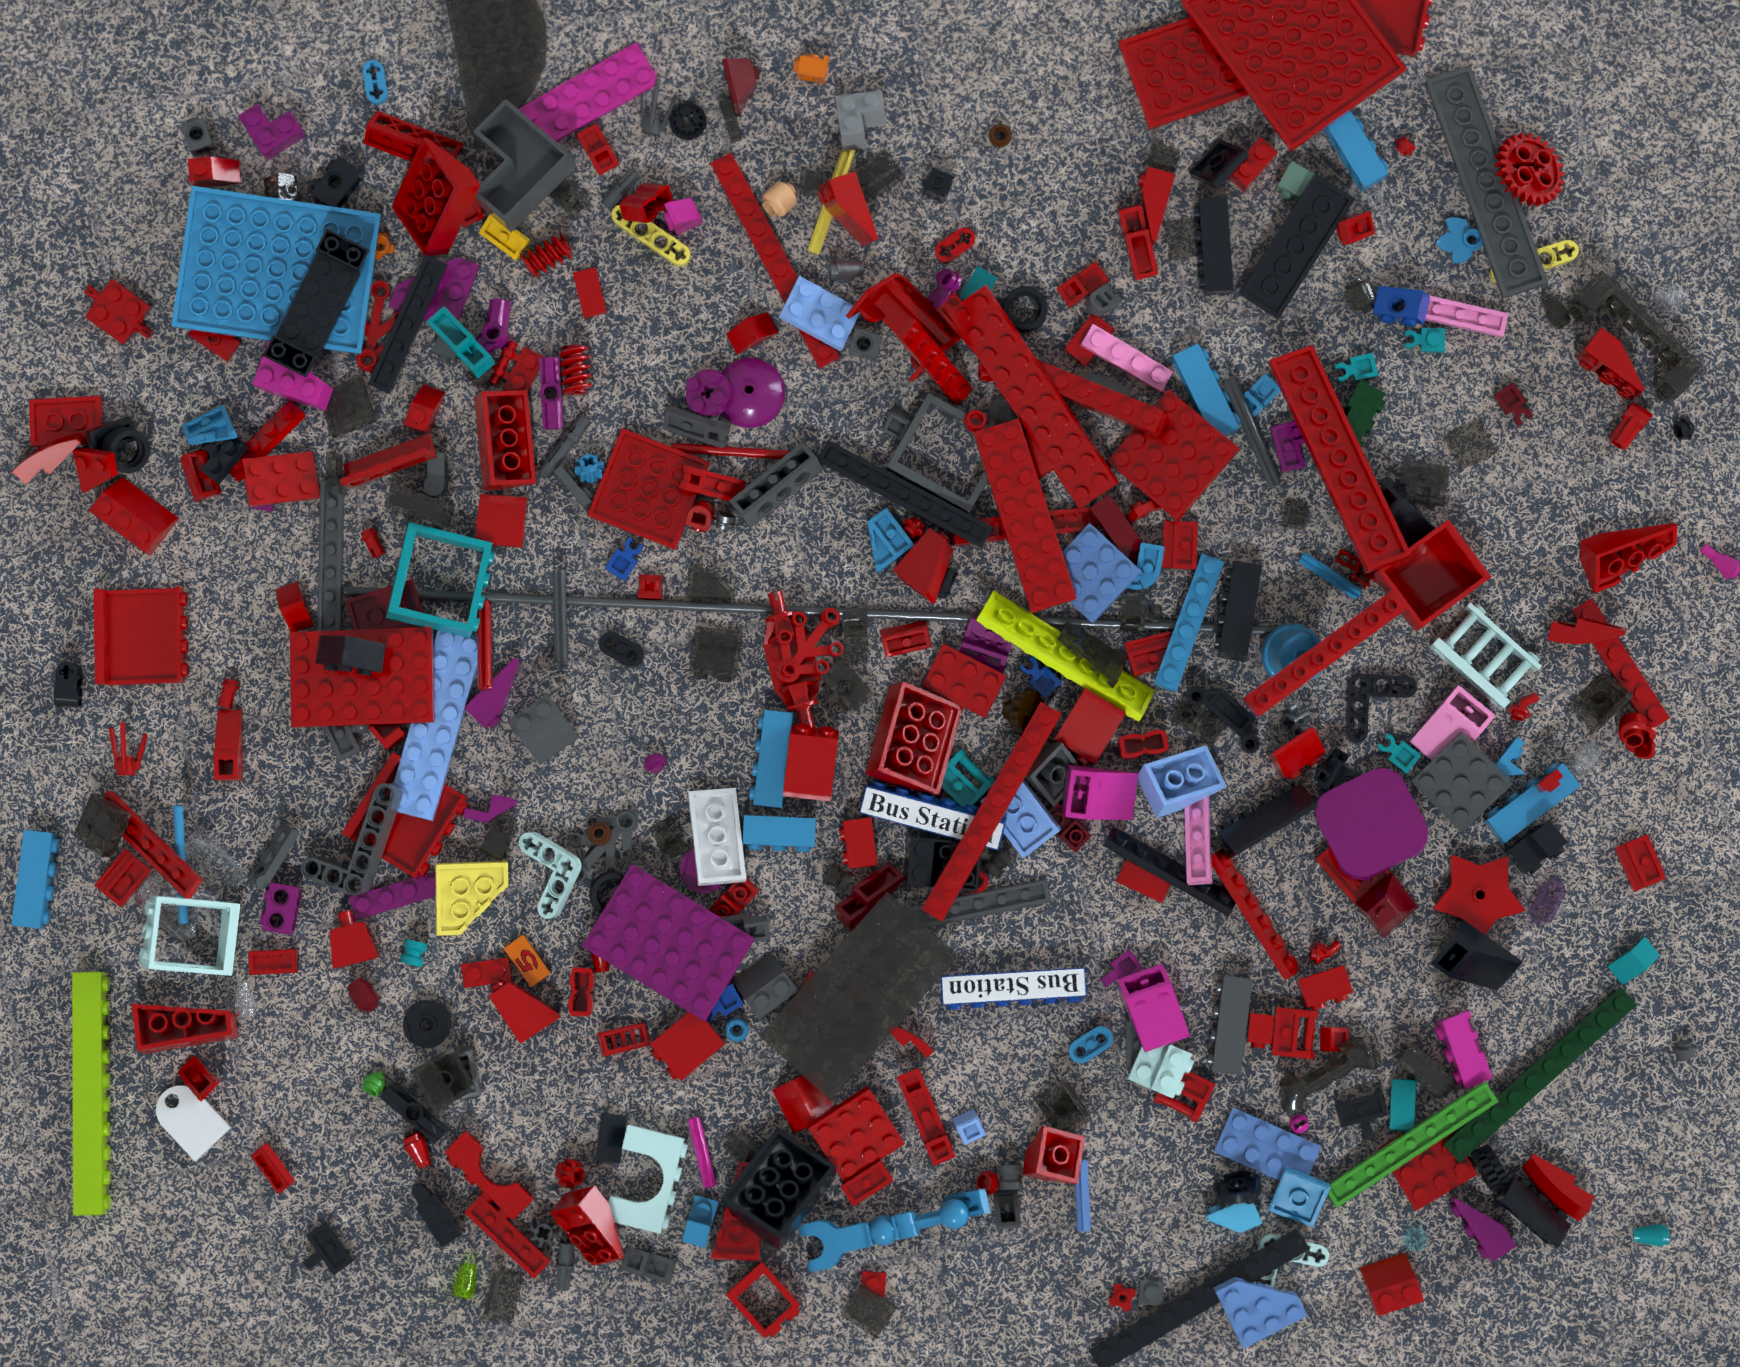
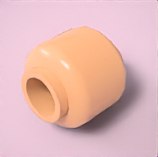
M775 182L763 194V208L773 217L785 216L797 204L796 190L789 183Z

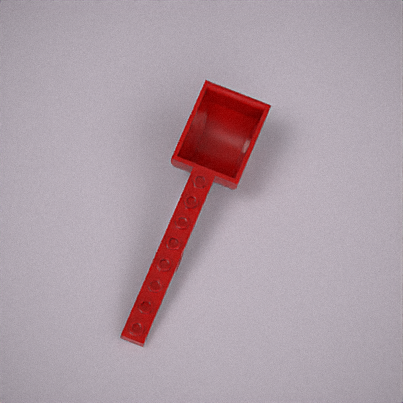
M1449 519L1409 547L1411 556L1408 559L1380 568L1375 572L1374 578L1386 595L1243 698L1257 718L1399 614L1404 617L1413 630L1418 631L1492 577Z

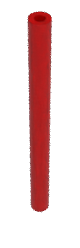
M671 443V447L693 454L782 459L789 453L788 450L729 446L719 448L713 445Z

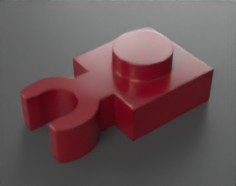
M1513 382L1492 396L1505 416L1512 412L1514 415L1513 421L1518 427L1523 424L1519 418L1521 414H1524L1528 420L1533 417L1530 410L1522 407L1526 399Z

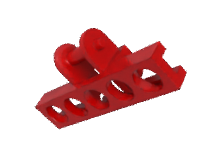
M1342 549L1340 550L1335 562L1354 571V574L1349 576L1351 577L1350 582H1353V580L1364 585L1363 589L1367 586L1370 587V580L1377 583L1374 574L1379 569L1375 570L1372 575V572L1363 574L1361 573L1362 564L1360 559ZM1342 554L1349 557L1347 563L1340 560ZM1352 560L1357 561L1354 567L1350 565ZM1357 573L1367 578V580L1365 581L1364 579L1356 576Z

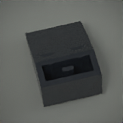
M1391 479L1380 487L1408 548L1436 529Z
M919 837L906 838L903 869L905 879L902 885L934 888L960 842ZM981 856L963 885L962 891L978 892Z
M1462 920L1440 945L1430 964L1450 978L1498 990L1520 967L1523 961L1465 920Z

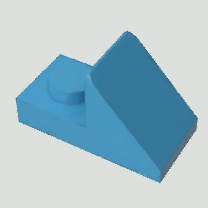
M1518 737L1510 742L1494 762L1508 777L1525 774L1510 762L1511 760L1516 761L1524 751L1521 747L1525 742Z
M985 1188L945 1196L946 1200L958 1199L963 1201L969 1210V1217L991 1212Z
M695 1195L682 1242L706 1248L719 1201Z

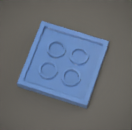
M1090 523L1062 552L1077 597L1076 600L1070 603L1093 624L1142 573L1137 566Z

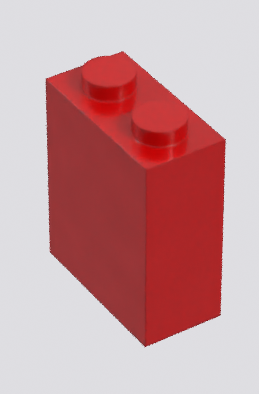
M687 1012L650 1044L653 1047L650 1052L659 1062L663 1059L668 1065V1068L665 1070L673 1080L678 1078L682 1081L726 1043L707 1020L703 1021L692 1013Z

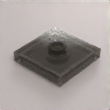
M359 376L332 388L333 392L326 411H323L333 438L340 437L378 421L362 377Z

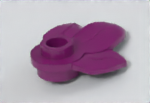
M946 268L935 275L939 285L926 297L934 303V308L941 306L948 299L950 293L959 289L961 274Z

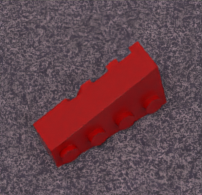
M131 1003L137 1051L142 1054L239 1038L236 1014L231 1011Z

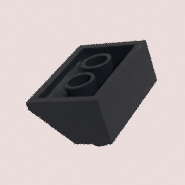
M1511 1176L1509 1183L1503 1185L1493 1199L1548 1246L1558 1249L1571 1227V1224L1566 1221L1568 1216L1558 1208L1554 1211L1547 1205L1550 1201L1540 1192L1537 1194L1533 1193L1529 1189L1531 1185L1524 1178L1519 1176L1517 1179Z

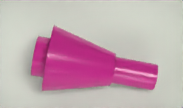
M1707 544L1702 548L1700 552L1712 560V563L1726 580L1730 577L1734 580L1739 575V560L1722 553H1717Z

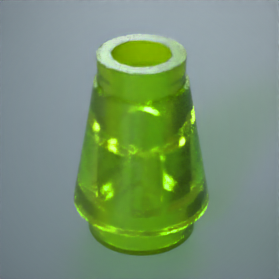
M463 1262L452 1287L454 1290L453 1296L472 1299V1295L475 1294L477 1265Z

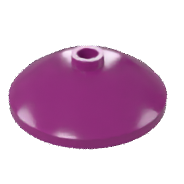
M743 358L730 363L723 369L721 373L729 379L732 385L731 400L728 399L725 405L727 408L721 413L725 419L739 427L756 428L769 423L778 415L784 403L785 387L779 372L771 364L757 358ZM751 386L754 391L751 394H747L745 392L746 387Z

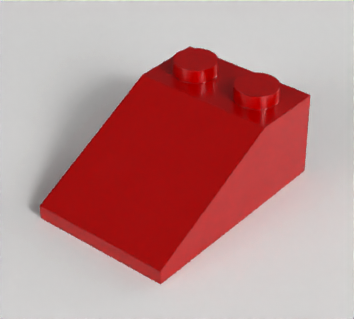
M855 171L830 179L818 187L820 203L825 205L826 210L862 246H866L879 239Z

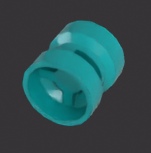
M405 938L403 946L406 953L400 955L399 962L422 967L424 960L421 955L427 951L428 944Z

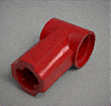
M1632 401L1627 407L1626 413H1623L1621 416L1622 420L1608 440L1617 448L1625 451L1637 433L1646 426L1653 414L1635 401Z

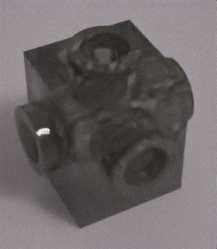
M277 173L264 178L265 197L299 202L297 175Z

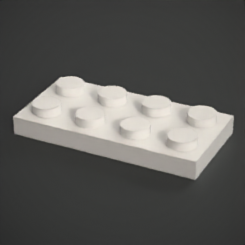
M736 788L688 791L698 886L746 882Z

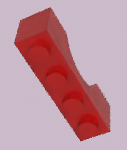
M468 1130L465 1131L445 1151L448 1155L446 1160L455 1169L459 1166L465 1172L463 1177L472 1186L476 1183L482 1189L480 1194L489 1203L493 1200L499 1206L497 1211L506 1220L509 1218L512 1220L516 1219L535 1197L519 1181L510 1185H499L489 1180L481 1167V1156L484 1146Z

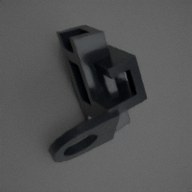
M1337 748L1323 762L1313 778L1318 782L1317 786L1325 793L1330 786L1335 788L1341 785L1345 777H1358L1344 766L1350 755Z

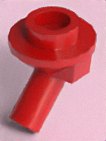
M1537 693L1521 698L1517 704L1508 707L1507 711L1511 714L1510 717L1518 721L1530 718L1531 714L1527 706L1539 701Z
M1335 940L1326 948L1325 944L1315 941V945L1310 946V960H1314L1315 965L1324 962L1325 958L1331 957L1342 948L1341 943Z

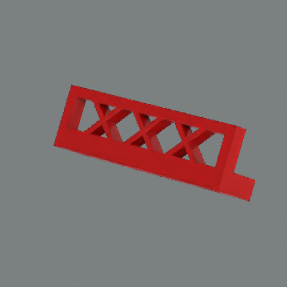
M378 110L366 125L363 144L410 162L413 161L422 138L432 140L433 143L455 159L464 146V143ZM378 120H380L385 123H388L389 125H382L377 122ZM399 130H406L410 133L405 134L403 132H400ZM446 146L451 147V148L454 149V151L452 152V151L447 150V149H445V148H443V147H446Z
M426 434L343 464L346 477L340 479L341 486L353 488L437 458L431 436Z

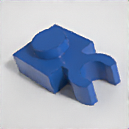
M631 537L625 542L624 552L617 548L605 566V570L624 582L638 563L633 559L634 555L640 554L643 550L642 544L635 550L630 548V544L633 541Z
M1030 657L1029 661L1032 662L1033 668L1027 670L1021 665L1020 670L1023 674L1033 677L1028 683L1036 691H1039L1040 696L1045 700L1062 682L1047 666L1040 670L1037 660L1034 657Z
M734 983L725 988L712 1010V1015L707 1018V1021L715 1019L719 1011H721L723 1016H726L745 1004Z

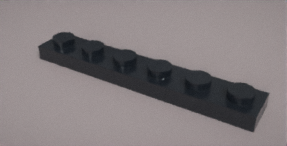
M428 255L424 256L368 385L391 394L448 267L447 264Z
M1113 826L1103 844L1104 847L1229 917L1236 903L1228 890L1213 882L1212 884L1188 885L1186 866L1177 863L1167 855L1161 854L1147 844L1138 841L1126 832Z

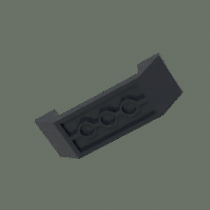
M327 228L316 248L317 254L276 336H272L263 354V357L305 378L319 360L362 274L370 251Z

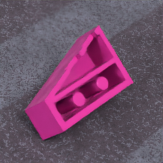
M262 357L252 384L261 391L322 411H326L333 392L330 386L310 372L305 378L265 357Z
M1459 1011L1435 1021L1436 1027H1434L1437 1039L1439 1041L1442 1040L1446 1049L1443 1050L1444 1057L1447 1063H1452L1455 1072H1452L1453 1079L1457 1086L1461 1085L1462 1089H1467L1480 1084L1484 1080L1492 1079L1484 1052L1480 1049L1477 1042L1476 1030L1473 1031L1468 1020L1471 1018L1469 1011Z

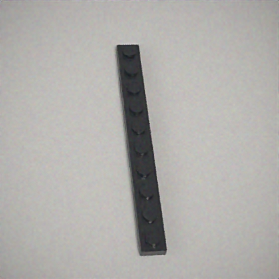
M1295 1228L1092 1348L1089 1352L1098 1367H1111L1220 1303L1214 1287L1233 1277L1242 1278L1246 1282L1253 1283L1308 1251L1310 1248L1298 1228Z

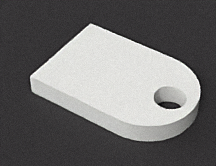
M179 1085L171 1087L163 1092L158 1099L156 1115L159 1123L194 1161L202 1157L232 1128L206 1099L202 1102L199 1101L188 1086ZM170 1094H175L179 1098V1104L175 1108L169 1107L166 1103V1099Z

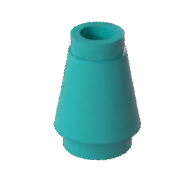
M1662 1223L1633 1228L1634 1242L1657 1247L1669 1245L1668 1226H1662Z

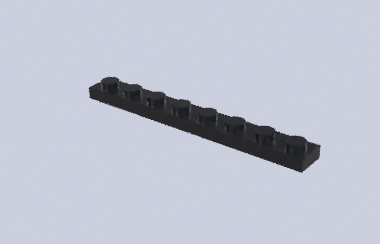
M829 440L818 457L820 464L981 549L984 548L994 529L985 522Z

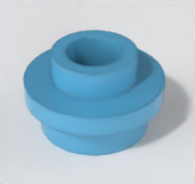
M733 1018L726 1024L725 1033L730 1040L740 1042L748 1036L749 1025L742 1018ZM735 1025L741 1026L742 1032L740 1034L733 1032Z

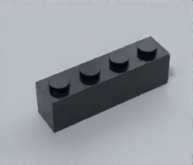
M1202 198L1198 200L1197 206L1193 208L1194 220H1198L1199 229H1195V242L1200 243V252H1197L1196 260L1197 266H1201L1202 275H1198L1199 290L1203 289V296L1232 294L1234 288L1228 198Z
M1234 561L1232 568L1227 567L1225 581L1229 582L1228 590L1223 591L1221 604H1225L1224 613L1220 612L1217 625L1222 627L1221 634L1216 635L1214 649L1218 650L1217 657L1241 662H1245L1247 659L1262 565Z

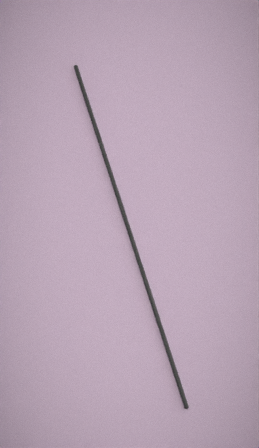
M344 587L343 596L356 597L382 588ZM417 590L419 598L426 600L472 601L473 592ZM481 593V595L485 596V600L489 602L553 605V595ZM566 596L567 606L773 614L771 605ZM785 605L787 611L803 612L806 616H820L826 608H835L839 612L840 617L969 622L972 614L976 616L980 614ZM832 613L827 615L828 617H834ZM1036 616L1051 626L1173 631L1176 622L1122 619H1098L1093 624L1087 618ZM1202 623L1199 632L1221 633L1222 627H1218L1216 623ZM1253 625L1251 634L1268 635L1278 626Z

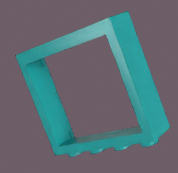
M409 522L403 540L386 618L417 626L431 627L434 630L470 638L473 631L477 632L480 618H477L476 615L478 609L482 610L485 596L481 595L483 587H487L490 574L486 573L487 566L493 563L495 551H491L493 543ZM415 536L482 552L467 623L399 607Z

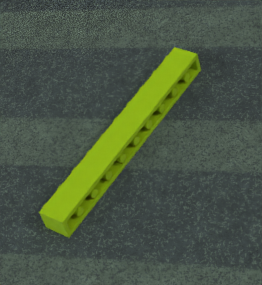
M106 972L72 973L73 1216L107 1214V1209L111 1207V1196L107 1195V1185L111 1183V1172L107 1170V1161L111 1158V1148L107 1146V1136H110L111 1133L110 1122H107V1112H110L111 1101L107 1097L106 1088L110 1087L111 1082L110 1074L106 1073V1064L110 1063V1050L106 1049V1039H110V1026L106 1025V1015L110 1014V1002L106 1001V991L110 990V978L106 977Z

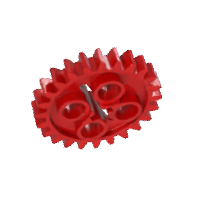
M1522 132L1518 136L1514 134L1506 139L1497 149L1499 153L1495 155V158L1498 162L1494 166L1500 169L1495 173L1496 176L1502 177L1499 184H1506L1507 186L1504 190L1505 193L1511 191L1512 199L1519 197V204L1526 201L1528 207L1533 204L1539 207L1541 204L1546 205L1562 191L1561 186L1565 182L1561 178L1565 176V173L1560 171L1564 164L1557 162L1560 155L1553 154L1555 148L1549 149L1547 147V140L1541 143L1539 135L1533 139L1532 133L1525 136Z

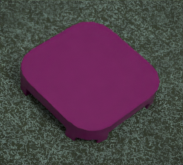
M1378 768L1364 773L1327 791L1317 802L1319 807L1315 809L1314 817L1316 825L1320 828L1339 865L1340 871L1353 879L1369 880L1372 876L1412 857L1416 858L1422 853L1427 844L1429 831L1426 822L1403 779L1390 769Z

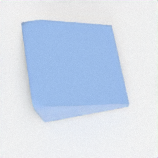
M974 1109L953 1118V1122L964 1145L986 1135Z

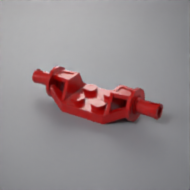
M776 591L777 602L774 592L767 594L773 614L764 619L767 627L763 647L773 688L787 706L786 711L797 712L799 724H806L805 722H808L810 727H815L811 708L819 704L817 695L821 681L820 675H799L796 681L785 683L778 678L776 673L777 666L782 661L780 644L777 642V634L780 631L789 630L792 633V640L789 643L791 657L793 658L797 653L794 626L792 627L790 622L792 615L796 611L789 612L786 610L782 591ZM795 616V621H796L797 623H801V622L798 620V618ZM804 628V630H805V638H806V640H807L808 637L810 636V634H809L808 631ZM781 634V639L788 641V636ZM815 657L804 658L800 665L815 664L816 659ZM791 667L785 668L787 674L793 673ZM808 687H809L810 701H809V698H808Z

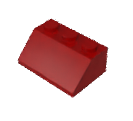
M121 477L104 490L89 509V512L149 556L153 554L179 520L177 516L124 477Z

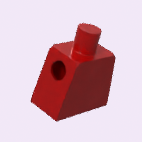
M352 910L337 913L340 927L330 930L333 969L380 958L379 951L366 922L354 923Z

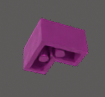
M258 104L238 115V118L266 161L307 137L291 111H288L271 123Z

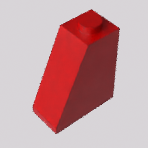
M929 528L893 569V572L902 582L931 604H934L954 549L948 543L950 538L940 530L936 533Z
M500 980L490 987L492 991L488 994L489 998L520 1044L561 1018V1014L556 1008L511 980L506 982Z

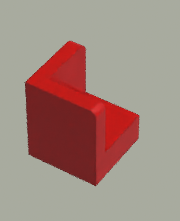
M398 724L371 725L369 727L370 731L388 751L407 737V734Z

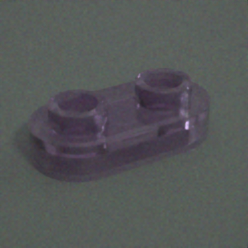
M1548 880L1540 887L1529 909V917L1535 924L1546 925L1553 920L1566 893L1565 887L1560 881ZM1551 887L1556 890V894L1553 897L1548 894V889ZM1540 908L1545 911V915L1542 918L1537 915V911Z

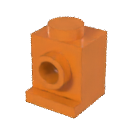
M815 54L800 55V58L796 57L793 71L797 72V79L825 84L829 56L824 55L823 59H820Z

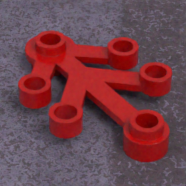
M376 281L371 286V294L375 300L370 325L366 320V348L363 345L362 353L358 354L356 358L358 367L365 372L374 371L386 344L384 343L376 349L377 340L392 330L396 317L400 312H395L391 319L380 326L384 301L391 294L389 285L384 281ZM380 288H384L386 290L385 294L382 296H379L377 294V291ZM370 356L373 358L371 364H365L364 360L366 357Z
M826 608L820 614V623L807 640L804 630L806 615L803 612H796L792 615L791 623L794 626L797 653L793 658L791 657L789 646L792 640V633L789 630H782L777 634L782 661L778 664L776 673L781 681L792 683L798 679L799 675L805 674L824 675L830 668L827 661L819 660L811 665H800L804 658L838 657L843 653V645L839 642H833L829 646L814 647L828 628H832L839 623L840 614L835 608ZM828 613H832L835 619L829 620ZM795 616H800L802 623H797ZM781 634H786L788 641H783ZM832 646H837L839 653H834ZM818 664H823L825 671H820ZM791 667L793 673L787 674L785 668Z

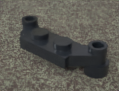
M1195 686L1187 692L1186 698L1190 705L1205 706L1240 737V748L1243 752L1253 754L1259 749L1260 740L1255 736L1253 724L1256 718L1221 687L1216 691L1204 690L1201 687ZM1193 693L1199 695V701L1192 699ZM1246 741L1252 742V749H1248L1245 746Z

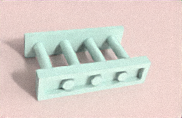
M1470 602L1464 607L1469 613L1468 616L1450 636L1443 640L1437 638L1429 647L1499 710H1502L1511 702L1507 699V693L1528 669L1531 668L1536 672L1542 666L1538 663L1540 660L1535 654L1530 651L1527 653L1486 617V611L1476 603L1473 605ZM1477 620L1487 630L1465 655L1461 654L1459 656L1453 650L1455 648L1453 645ZM1495 636L1505 646L1482 671L1479 670L1477 672L1471 666V661ZM1513 652L1523 662L1500 687L1497 686L1495 688L1489 682V677Z

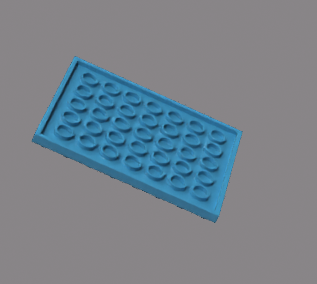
M192 186L172 327L270 341L273 335L276 336L317 254L316 248L327 228L370 250L362 274L324 348L326 350L361 354L381 214Z

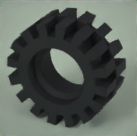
M1489 1144L1476 1149L1470 1154L1478 1173L1490 1191H1494L1509 1183V1178L1503 1165Z

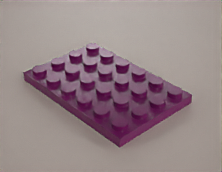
M632 864L582 947L703 1021H706L755 941V938Z

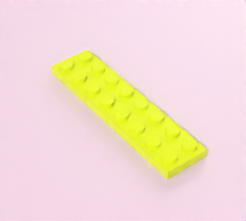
M993 590L976 619L977 622L1002 636L1004 640L1018 646L1025 653L1039 659L1046 666L1063 674L1065 678L1074 681L1084 689L1089 690L1124 711L1128 717L1138 722L1140 721L1155 690Z

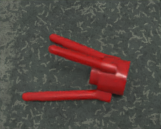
M121 721V756L118 754L114 729L112 727L109 728L114 769H116V775H135L136 770H141V759L148 735L143 734L137 757L134 761V756H126L125 722Z

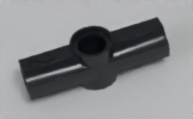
M394 1081L379 1097L434 1144L437 1143L449 1128ZM411 1106H416L420 1110V1116L416 1120L410 1118L408 1114Z

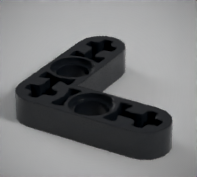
M1355 674L1350 677L1347 683L1345 734L1347 739L1352 743H1360L1367 737L1369 697L1409 698L1417 691L1416 681L1412 677ZM1357 678L1360 679L1361 683L1365 684V687L1360 688V696L1365 695V699L1359 697L1351 699V694L1356 695V687L1352 686V683L1356 682ZM1382 679L1388 683L1387 692L1380 693L1377 691L1375 685L1378 680ZM1392 680H1396L1395 685H1403L1404 681H1408V685L1412 686V689L1407 694L1404 693L1403 689H1395L1396 694H1392L1394 687ZM1354 702H1360L1364 706V711L1361 715L1352 713L1351 705ZM1350 718L1356 720L1364 718V723L1359 722L1358 725L1359 730L1363 731V734L1359 735L1358 739H1355L1354 734H1350V730L1355 728V722H1350Z

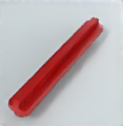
M484 600L482 610L478 609L477 618H480L477 630L478 688L480 690H490L492 688L491 603L488 600Z

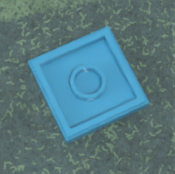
M1285 1166L1269 1203L1268 1211L1313 1228L1331 1188V1184Z

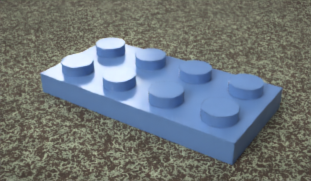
M1232 1107L1213 1152L1280 1180L1285 1166L1310 1175L1321 1146Z

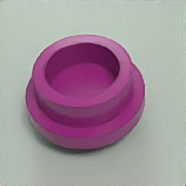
M661 753L652 754L644 759L645 764L643 767L645 771H650L652 774L658 773L664 769L667 760L663 758Z

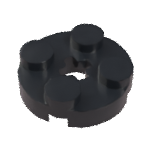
M431 1000L416 1002L408 1009L403 1019V1031L406 1038L421 1048L437 1047L450 1035L452 1027L451 1016L448 1010L438 1002ZM425 1017L434 1022L430 1031H427L426 1028H421Z
M1236 1171L1223 1175V1181L1218 1183V1180L1213 1183L1214 1197L1219 1201L1221 1207H1230L1233 1204L1240 1203L1253 1204L1258 1201V1195L1262 1191L1260 1177L1257 1174L1256 1177H1253L1248 1171Z

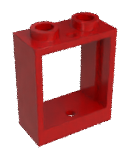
M763 1261L726 1293L730 1301L764 1339L768 1335L771 1338L774 1337L782 1329L780 1324L785 1319L791 1321L800 1313L798 1308L801 1306V1303ZM763 1273L791 1304L766 1329L738 1298Z

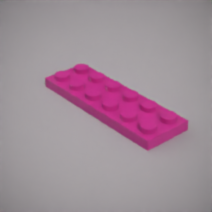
M635 42L518 110L553 140L558 142L636 98L643 92L655 87L657 76L639 45Z

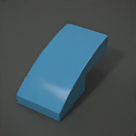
M1267 373L1243 394L1253 418L1281 392L1278 384Z

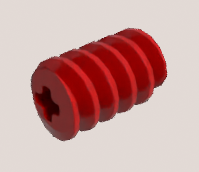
M560 231V239L555 235H551V244L547 240H543L544 248L536 244V253L527 249V258L521 253L519 254L530 274L539 278V269L544 273H548L547 265L555 269V260L563 264L564 255L572 259L571 249Z
M578 344L560 347V349L564 350L559 353L560 358L565 359L560 363L561 367L565 368L561 375L566 378L562 381V384L568 387L563 390V394L568 396L587 394L586 389L592 387V383H587L585 380L592 376L591 374L584 373V371L591 368V366L584 364L583 361L590 359V356L583 355L582 352L588 350L589 347Z

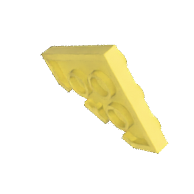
M508 861L435 863L437 936L461 935L467 929V926L491 904L495 897L508 887Z

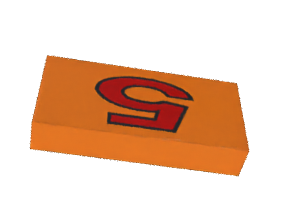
M521 935L503 948L530 987L535 986L551 974L524 935Z

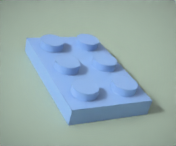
M799 276L778 318L841 351L860 312L848 319L846 314L854 305Z
M1024 780L1003 816L1007 818L1004 834L1022 858H1025L1062 830Z

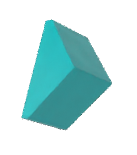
M1643 937L1607 967L1618 981L1624 985L1646 971L1660 955L1646 937Z

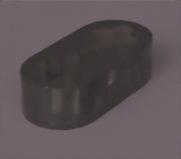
M730 98L718 101L731 144L742 141Z

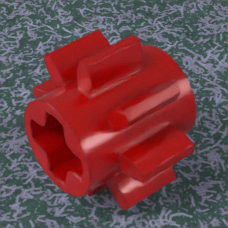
M566 1158L565 1162H560L555 1169V1176L560 1179L558 1185L574 1189L575 1185H580L585 1177V1171L580 1168L582 1162Z

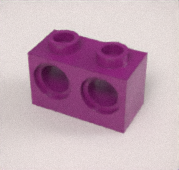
M271 883L270 887H266L264 901H267L266 910L262 911L260 916V925H263L262 930L294 935L303 888ZM281 890H285L288 894V899L285 903L281 904L277 900V894ZM276 914H281L283 917V924L280 927H275L272 922Z

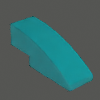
M444 306L426 321L477 379L495 364L491 355Z

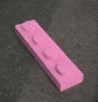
M1428 295L1430 301L1425 321L1500 338L1504 336L1509 313Z
M1094 324L1089 327L1080 343V346L1160 393L1173 373L1170 369Z
M1208 796L1184 808L1188 885L1212 884L1210 806Z

